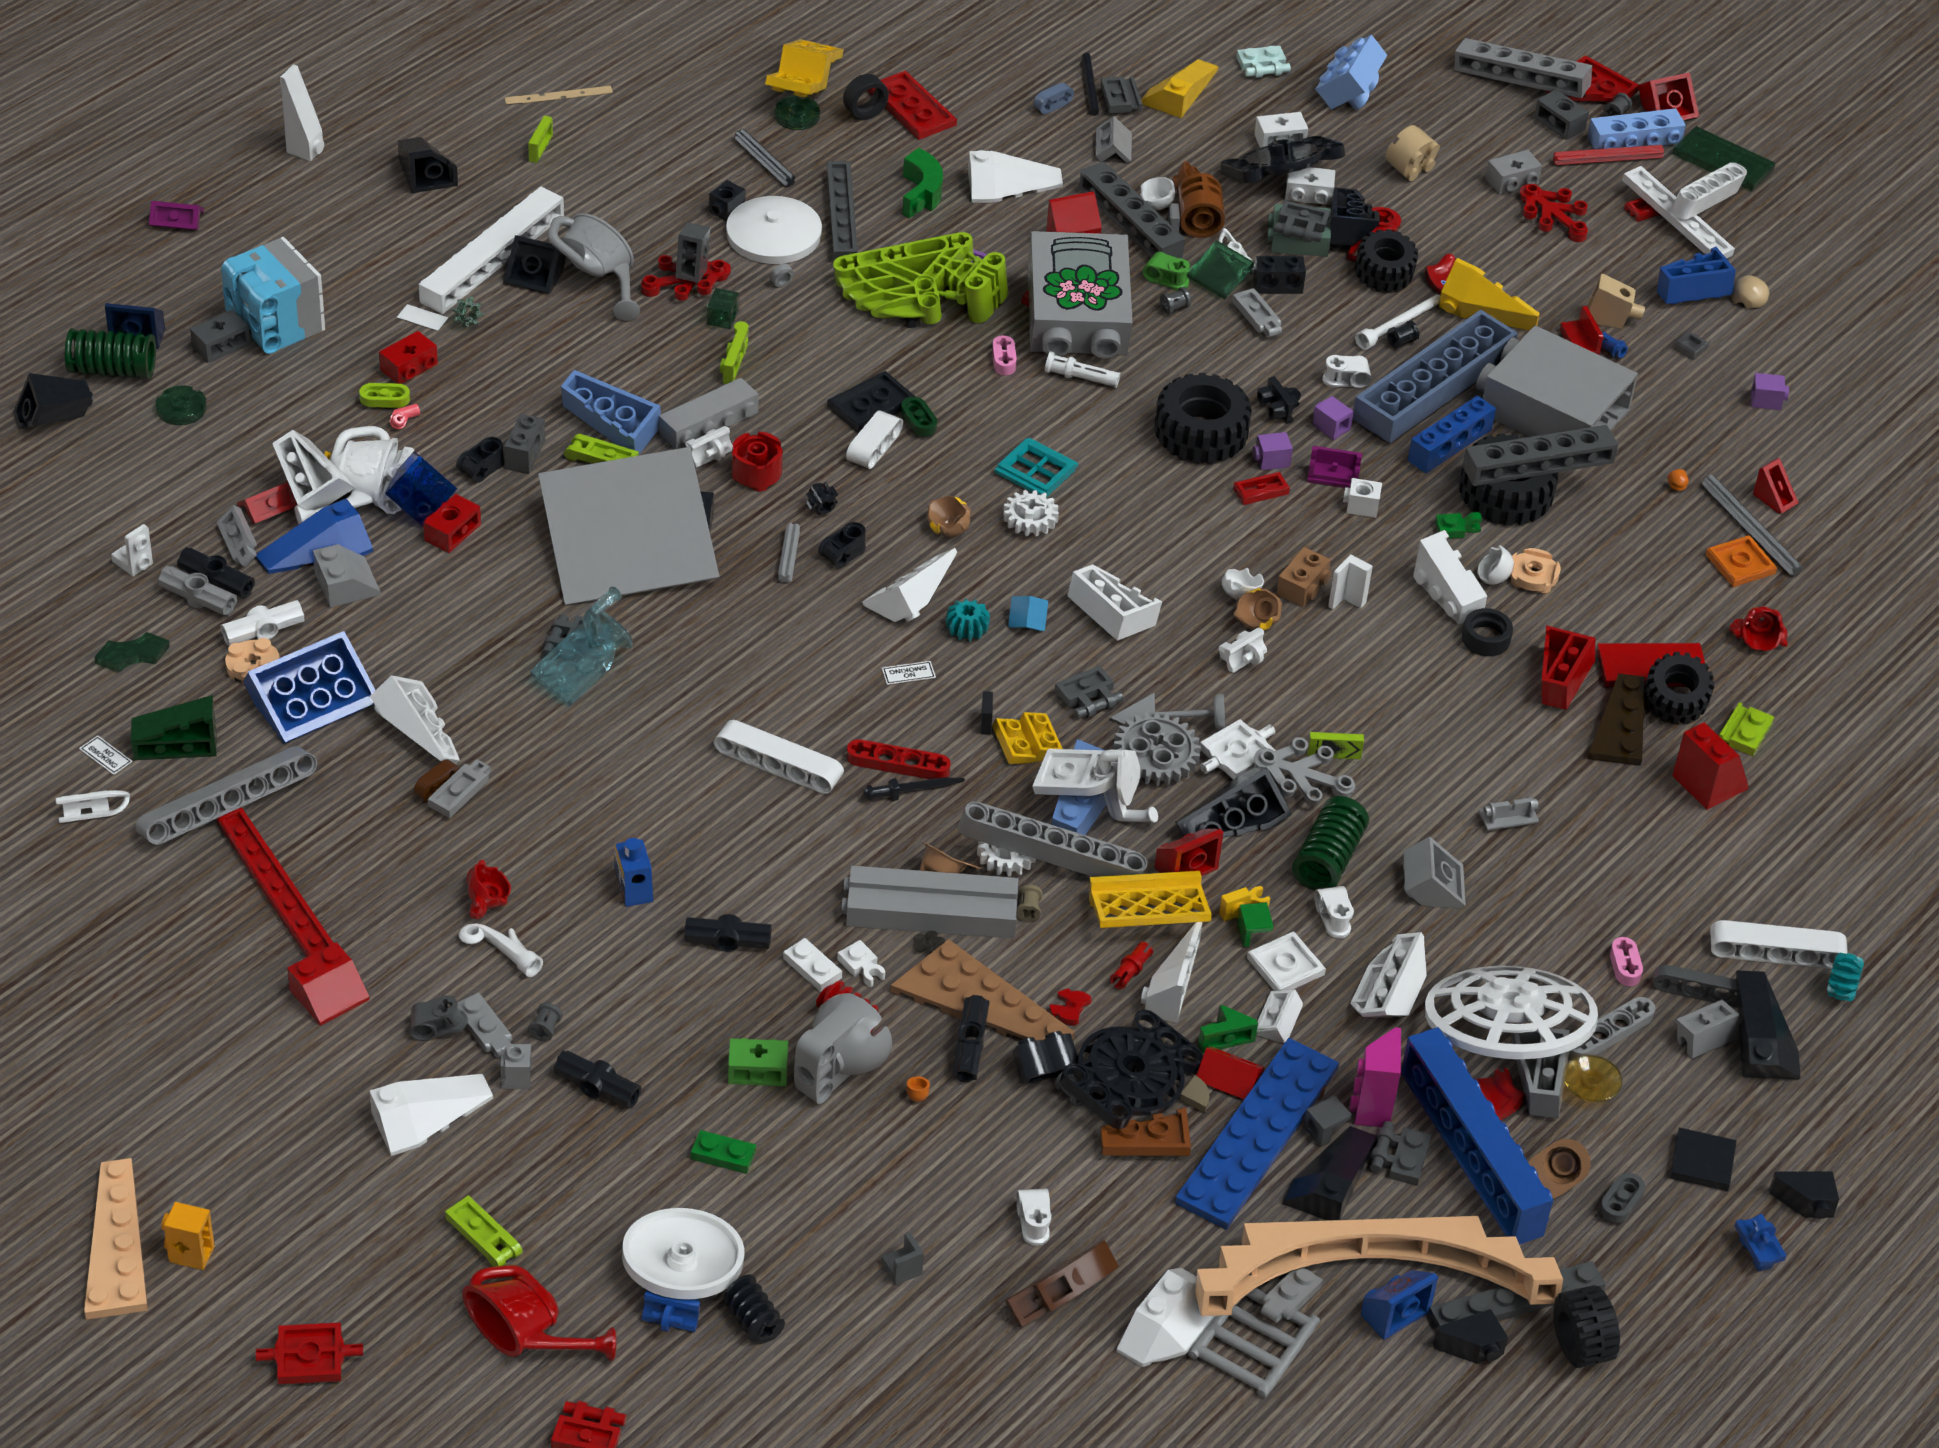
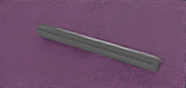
M1714 475L1706 476L1703 479L1702 485L1790 576L1800 574L1802 565Z

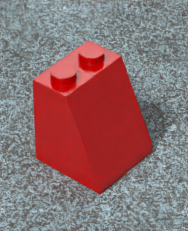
M1705 722L1683 733L1672 776L1700 804L1708 810L1748 790L1749 785L1740 755Z

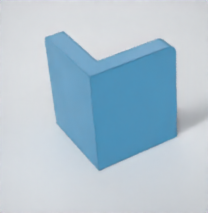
M1012 596L1008 626L1011 628H1029L1044 631L1048 600L1033 596Z

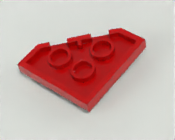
M1585 55L1576 62L1592 65L1591 85L1582 98L1565 96L1572 101L1612 102L1613 97L1618 93H1625L1631 98L1638 93L1639 84Z

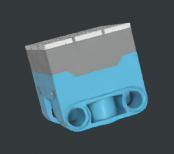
M285 237L235 257H230L223 263L221 274L225 309L227 312L234 310L249 325L252 339L265 353H274L279 349L325 330L321 275Z

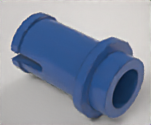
M1602 332L1604 339L1601 347L1610 352L1614 358L1624 357L1628 350L1625 341H1618L1606 332Z

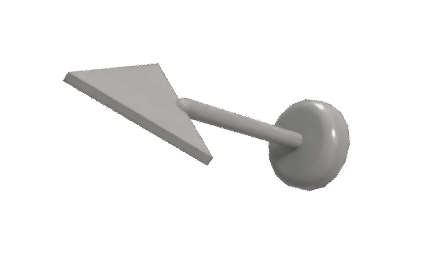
M1155 693L1110 717V720L1125 726L1127 719L1132 722L1134 721V715L1143 719L1144 713L1147 712L1150 717H1154ZM1216 694L1214 696V709L1158 713L1160 718H1164L1167 713L1169 718L1214 716L1215 728L1220 731L1225 728L1224 694Z

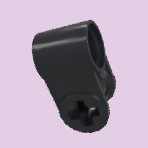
M497 437L483 439L480 443L460 455L456 462L457 469L471 475V479L476 483L482 482L487 476L503 467V443Z
M858 522L846 524L820 543L818 553L823 557L831 559L837 568L845 567L850 561L865 552V527Z

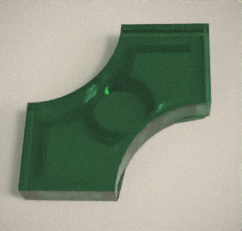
M145 632L137 639L127 642L108 640L95 655V664L116 672H120L125 667L136 663L156 664L169 649L170 643L169 640Z

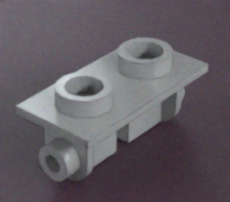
M1530 796L1525 799L1513 800V804H1509V801L1490 802L1483 809H1479L1487 831L1539 823L1534 809H1538V801Z

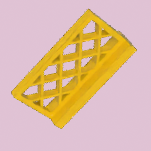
M1200 871L1090 877L1089 902L1090 906L1095 909L1100 928L1211 921L1212 916L1201 886L1202 876ZM1178 902L1180 904H1183V906L1179 907L1177 905H1174V903ZM1151 904L1156 907L1152 909L1150 907H1147L1146 905ZM1122 905L1124 907H1127L1128 909L1125 911L1118 907ZM1191 909H1195V910H1198V911H1200V912H1192V911H1190V910H1191ZM1166 910L1171 912V914H1165L1162 912ZM1139 912L1144 915H1135V913ZM1108 914H1112V915H1115V916H1117V917H1105V916H1107Z

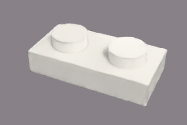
M806 938L783 952V959L820 992L825 987L842 979V970Z

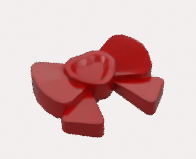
M1069 988L1058 992V998L1067 1001L1066 1006L1050 1004V1012L1054 1017L1058 1016V1019L1065 1025L1079 1024V1015L1083 1011V1007L1092 1003L1091 996L1083 991H1071Z

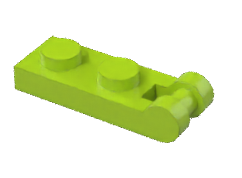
M739 321L734 324L735 337L732 343H728L726 359L722 358L720 364V373H723V384L735 381L748 348L747 335L749 325L746 322Z
M576 434L571 440L572 445H568L564 451V456L570 461L579 459L592 464L639 456V451L583 434Z
M469 1195L445 1211V1219L489 1260L492 1267L504 1266L508 1259H515L523 1253L522 1247L517 1240ZM499 1244H501L504 1247L500 1251H498L495 1248Z

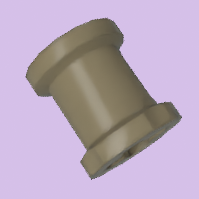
M1035 885L1021 886L1017 894L1020 903L1017 906L1016 916L1022 921H1037L1041 913L1039 901H1041L1043 896L1042 890Z

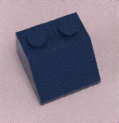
M105 304L108 331H113L115 335L117 332H123L125 335L131 332L134 334V337L138 333H142L145 337L148 334H153L156 341V349H159L165 332L162 310L150 307Z

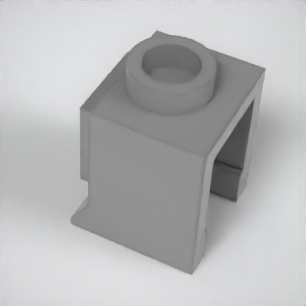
M506 1044V1050H501V1089H531V1044Z

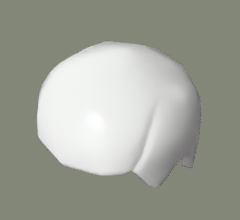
M1166 177L1149 179L1142 183L1140 195L1156 211H1161L1168 208L1175 200L1174 183Z
M1501 545L1498 546L1500 549L1491 547L1490 554L1485 556L1478 565L1477 573L1486 584L1496 585L1504 582L1513 571V557Z
M1248 568L1240 571L1228 569L1222 578L1224 591L1236 601L1246 591L1262 588L1264 584L1263 576L1261 574H1257L1255 577L1252 576Z

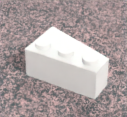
M291 430L272 443L296 502L300 507L306 510H316L328 506L355 488L308 438L298 432Z
M1444 530L1420 540L1413 577L1430 594L1431 598L1445 610L1447 615L1460 625L1464 623L1469 613L1485 608L1487 595L1472 571L1464 569L1459 561L1462 557L1458 550H1452L1446 540L1449 538V535Z
M1093 564L1073 572L1067 594L1073 602L1117 641L1156 626L1162 601L1154 598L1152 601L1140 594L1141 590L1133 587L1131 590L1120 584L1119 578Z

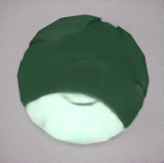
M792 95L784 97L777 102L774 118L784 128L791 130L809 129L820 120V107L816 101L809 97L802 99L799 96Z
M186 385L168 388L163 391V395L160 398L158 396L156 399L157 415L161 420L172 425L195 423L207 411L206 397L200 390L197 392L193 390V387Z

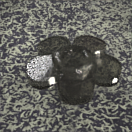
M928 931L925 933V936L923 934H916L913 937L915 943L913 949L919 953L926 950V953L930 954L941 946L945 939L938 937L936 931Z

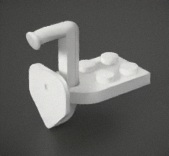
M1114 749L1105 751L1047 750L1032 786L1035 794L1093 796L1103 793L1109 813L1117 821L1155 823L1158 820V812L1154 807H1149L1148 810H1130L1126 808V805H1130L1140 779V764L1135 751Z

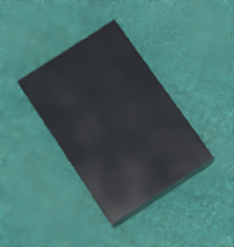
M884 371L828 399L827 407L859 433L878 410L895 415L901 412V405L904 399L916 396L888 372Z

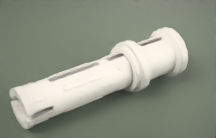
M1052 351L1049 352L1045 365V373L1051 371L1062 374L1068 379L1074 376L1117 388L1121 374L1120 372L1076 362L1074 357L1065 358L1057 356Z

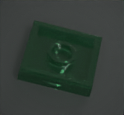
M1216 240L1187 272V277L1219 297L1226 299L1254 268V262Z

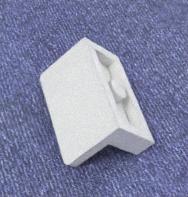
M1350 555L1334 571L1328 607L1334 609L1344 599L1362 608L1367 601L1373 566Z

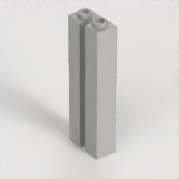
M851 866L850 877L844 878L843 893H847L848 898L842 899L841 914L847 915L846 926L1014 938L1018 878Z

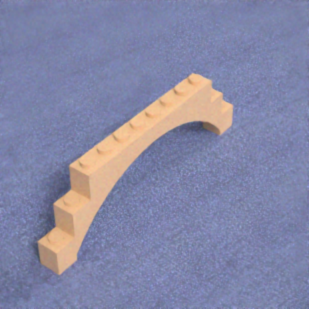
M1478 1216L1244 1223L1242 1245L1221 1246L1219 1268L1197 1269L1195 1296L1201 1316L1232 1315V1308L1245 1295L1277 1276L1314 1264L1358 1258L1411 1260L1464 1271L1508 1288L1528 1299L1530 1305L1554 1304L1555 1298L1562 1291L1563 1277L1554 1257L1524 1258L1516 1236L1486 1237Z

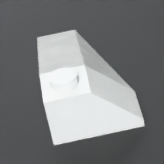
M293 64L280 77L286 150L289 154L312 161L324 148L322 129L299 68Z
M969 151L968 179L972 203H995L1002 201L1003 197L1014 195L1017 198L1021 197L1023 192L1033 191L1039 193L1063 187L1060 168L995 151Z
M953 548L929 559L916 567L914 571L896 579V583L887 588L884 587L862 601L863 605L894 622L904 618L908 622L920 615L919 610L929 603L956 556V549Z
M391 675L370 695L371 700L375 704L374 709L381 717L397 727L442 762L449 759L454 764L460 761L451 738L442 731V728L445 726L443 719L437 718L435 711L438 709L437 704L422 681Z
M1196 922L1152 976L1150 986L1143 989L1141 1003L1145 1004V1009L1154 1012L1165 1021L1178 1022L1199 946L1203 922Z
M483 1074L401 1081L370 1090L371 1113L391 1156L422 1146L427 1142V1138L437 1131H445L449 1128L451 1122L460 1116L466 1117L493 1099V1094Z

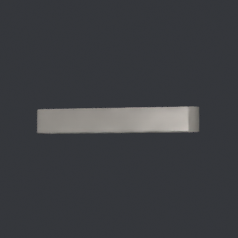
M300 747L288 748L143 814L136 822V831L138 835L152 844H162L310 776L316 770L317 760L314 755ZM303 757L302 763L297 766L298 760ZM279 768L278 774L273 777L274 771ZM255 779L253 786L248 788L249 783ZM230 790V795L224 800V795ZM206 801L205 807L199 811L200 805ZM181 813L180 819L174 822L176 815ZM156 824L154 832L149 834L150 828Z
M974 801L968 803L958 823L960 833L968 838L1092 877L1143 874L1147 867L1146 858L1139 852L981 802Z

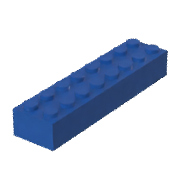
M1439 1027L1409 1036L1401 1075L1506 1237L1516 1236L1519 1245L1543 1237L1553 1204V1196L1550 1190L1545 1188L1539 1180L1536 1169L1530 1166L1524 1157L1521 1146L1516 1144L1510 1136L1507 1125L1501 1122L1496 1115L1493 1104L1481 1092L1478 1081L1471 1077L1464 1060L1457 1056L1450 1039L1443 1035Z

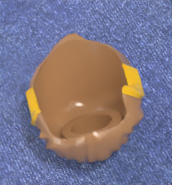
M944 496L937 500H931L927 515L930 528L937 535L942 534L947 538L961 535L967 531L970 525L971 509L967 506V503L953 496Z
M1256 588L1246 591L1239 597L1234 616L1236 620L1250 630H1255L1256 628L1267 630L1280 620L1283 604L1280 598L1269 590Z

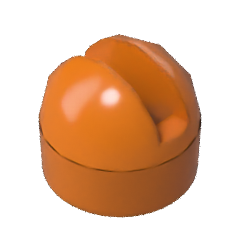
M1682 469L1674 470L1667 476L1669 486L1675 491H1683L1689 483L1687 473Z
M920 1076L909 1078L906 1085L908 1097L915 1102L925 1100L930 1090L929 1080Z

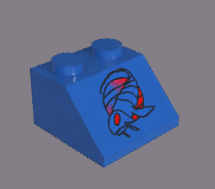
M1410 1270L1402 1276H1394L1385 1286L1378 1290L1372 1289L1365 1295L1361 1316L1383 1340L1387 1339L1429 1313L1438 1276L1435 1273Z

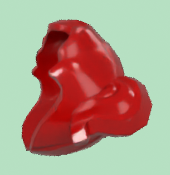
M1755 607L1747 613L1744 619H1735L1730 624L1729 631L1736 635L1737 638L1743 639L1747 646L1753 650L1769 651L1778 645L1788 646V641L1786 640L1788 632L1783 624L1782 615L1778 610L1768 607Z
M479 860L468 871L466 878L468 895L473 901L470 904L469 914L470 918L474 919L484 917L487 909L508 904L507 898L511 892V885L503 872L499 871L497 867H488L484 860Z

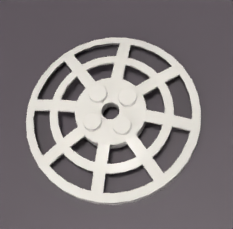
M1488 966L1455 973L1434 985L1425 1001V1017L1429 1026L1432 1029L1439 1027L1443 1035L1448 1037L1453 1045L1472 1053L1503 1059H1536L1568 1052L1586 1042L1595 1032L1598 1022L1597 1006L1593 998L1579 985L1547 971L1518 966ZM1498 975H1511V976H1517V977H1516L1515 979H1508V978H1505V977H1498V978H1497V977H1495V976H1498ZM1533 978L1548 985L1538 986L1536 983L1529 982L1528 980ZM1479 979L1487 982L1481 987H1466ZM1460 982L1459 984H1457L1456 987L1447 988L1455 983ZM1560 993L1564 1004L1547 999L1546 994ZM1569 993H1574L1588 1005L1589 1015L1572 1008V998ZM1451 995L1455 1011L1441 1018L1435 1009L1434 998ZM1460 995H1477V1001L1464 1006ZM1546 1008L1558 1011L1557 1014L1546 1020L1540 1017L1544 1014ZM1480 1010L1481 1013L1494 1019V1021L1479 1017L1473 1012ZM1568 1016L1584 1023L1575 1032L1556 1039L1549 1029L1563 1022ZM1463 1017L1477 1026L1490 1029L1487 1039L1482 1040L1464 1034L1451 1027L1450 1024ZM1528 1021L1531 1022V1023H1527V1024H1507V1023H1506V1022H1509V1023H1522V1022H1528ZM1538 1031L1544 1042L1533 1044L1498 1043L1502 1032L1525 1033Z

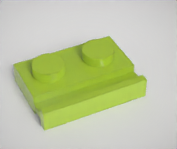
M1739 702L1719 736L1729 743L1730 747L1754 756L1771 728L1774 716L1753 707L1745 708L1742 706L1743 703Z

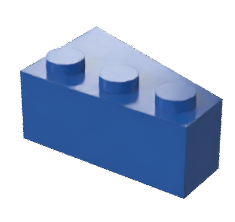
M1716 246L1711 248L1708 254L1702 255L1697 253L1692 260L1685 262L1684 259L1660 267L1657 293L1666 304L1732 295L1736 270Z

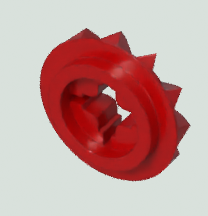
M1386 207L1372 208V211L1380 213L1379 226L1375 230L1382 229L1386 231V229H1390L1392 232H1396L1400 228L1401 217L1396 211Z

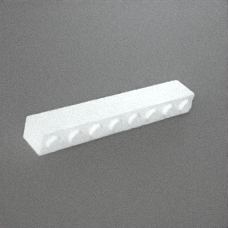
M539 187L536 191L529 194L526 199L514 206L511 211L499 218L496 223L484 230L481 235L469 242L466 247L457 254H454L451 259L442 266H439L427 278L423 279L419 283L420 303L444 314L509 261L515 235L535 240L549 229L550 223L555 217L564 216L563 197L543 187Z

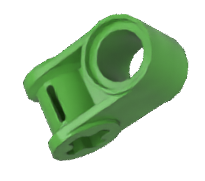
M1156 252L1143 268L1144 277L1152 283H1157L1177 291L1180 287L1187 288L1189 286L1187 272L1190 270V264L1185 259L1176 258L1163 252Z

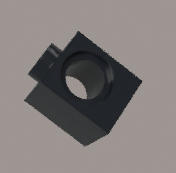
M726 180L709 193V212L727 221L731 212L745 202L746 189Z

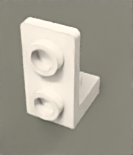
M143 524L125 536L126 545L111 554L112 562L133 577L153 564L149 528Z

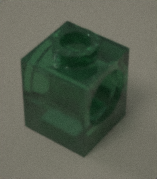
M715 288L707 305V325L731 329L739 311V292Z

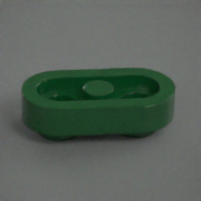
M908 397L903 400L901 414L913 432L922 437L933 435L937 430V418L926 402L918 397Z

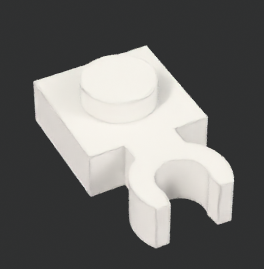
M861 940L838 952L837 960L854 977L862 974L863 981L868 987L873 986L872 976H878L882 981L885 980V970L877 964V956Z

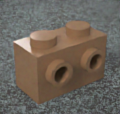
M1304 547L1279 575L1276 595L1304 607L1310 599L1313 600L1316 597L1321 585L1328 583L1332 573L1329 570L1331 559Z

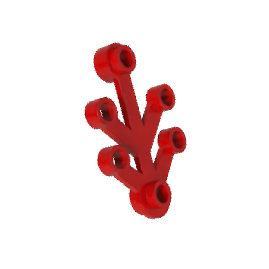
M1527 184L1520 188L1521 200L1526 203L1523 209V216L1525 218H1536L1538 208L1535 204L1542 207V214L1538 224V228L1541 231L1549 232L1552 230V215L1569 228L1568 238L1574 242L1586 240L1588 233L1586 224L1582 221H1573L1563 213L1568 212L1582 216L1587 212L1588 204L1585 201H1575L1574 205L1565 204L1571 201L1572 191L1570 189L1561 188L1558 192L1545 191L1536 184ZM1547 199H1550V200H1558V201L1561 202V203H1558V202H1550V201H1548Z
M662 255L658 258V268L660 270L676 273L677 263L673 262L671 256ZM723 260L708 261L707 271L703 275V277L707 278L700 280L699 283L675 278L676 274L661 278L647 275L641 281V293L647 297H654L660 293V287L684 282L682 285H677L674 288V297L677 300L688 299L689 292L696 283L697 292L700 295H709L716 281L720 282L728 278L731 273V266Z

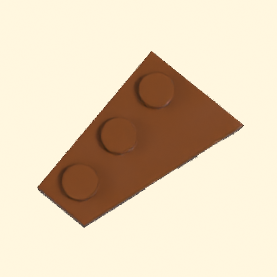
M1186 1108L1177 1109L1176 1114L1163 1116L1162 1113L1152 1115L1151 1120L1138 1122L1133 1119L1122 1129H1116L1109 1125L1101 1127L1102 1155L1190 1156L1191 1153Z

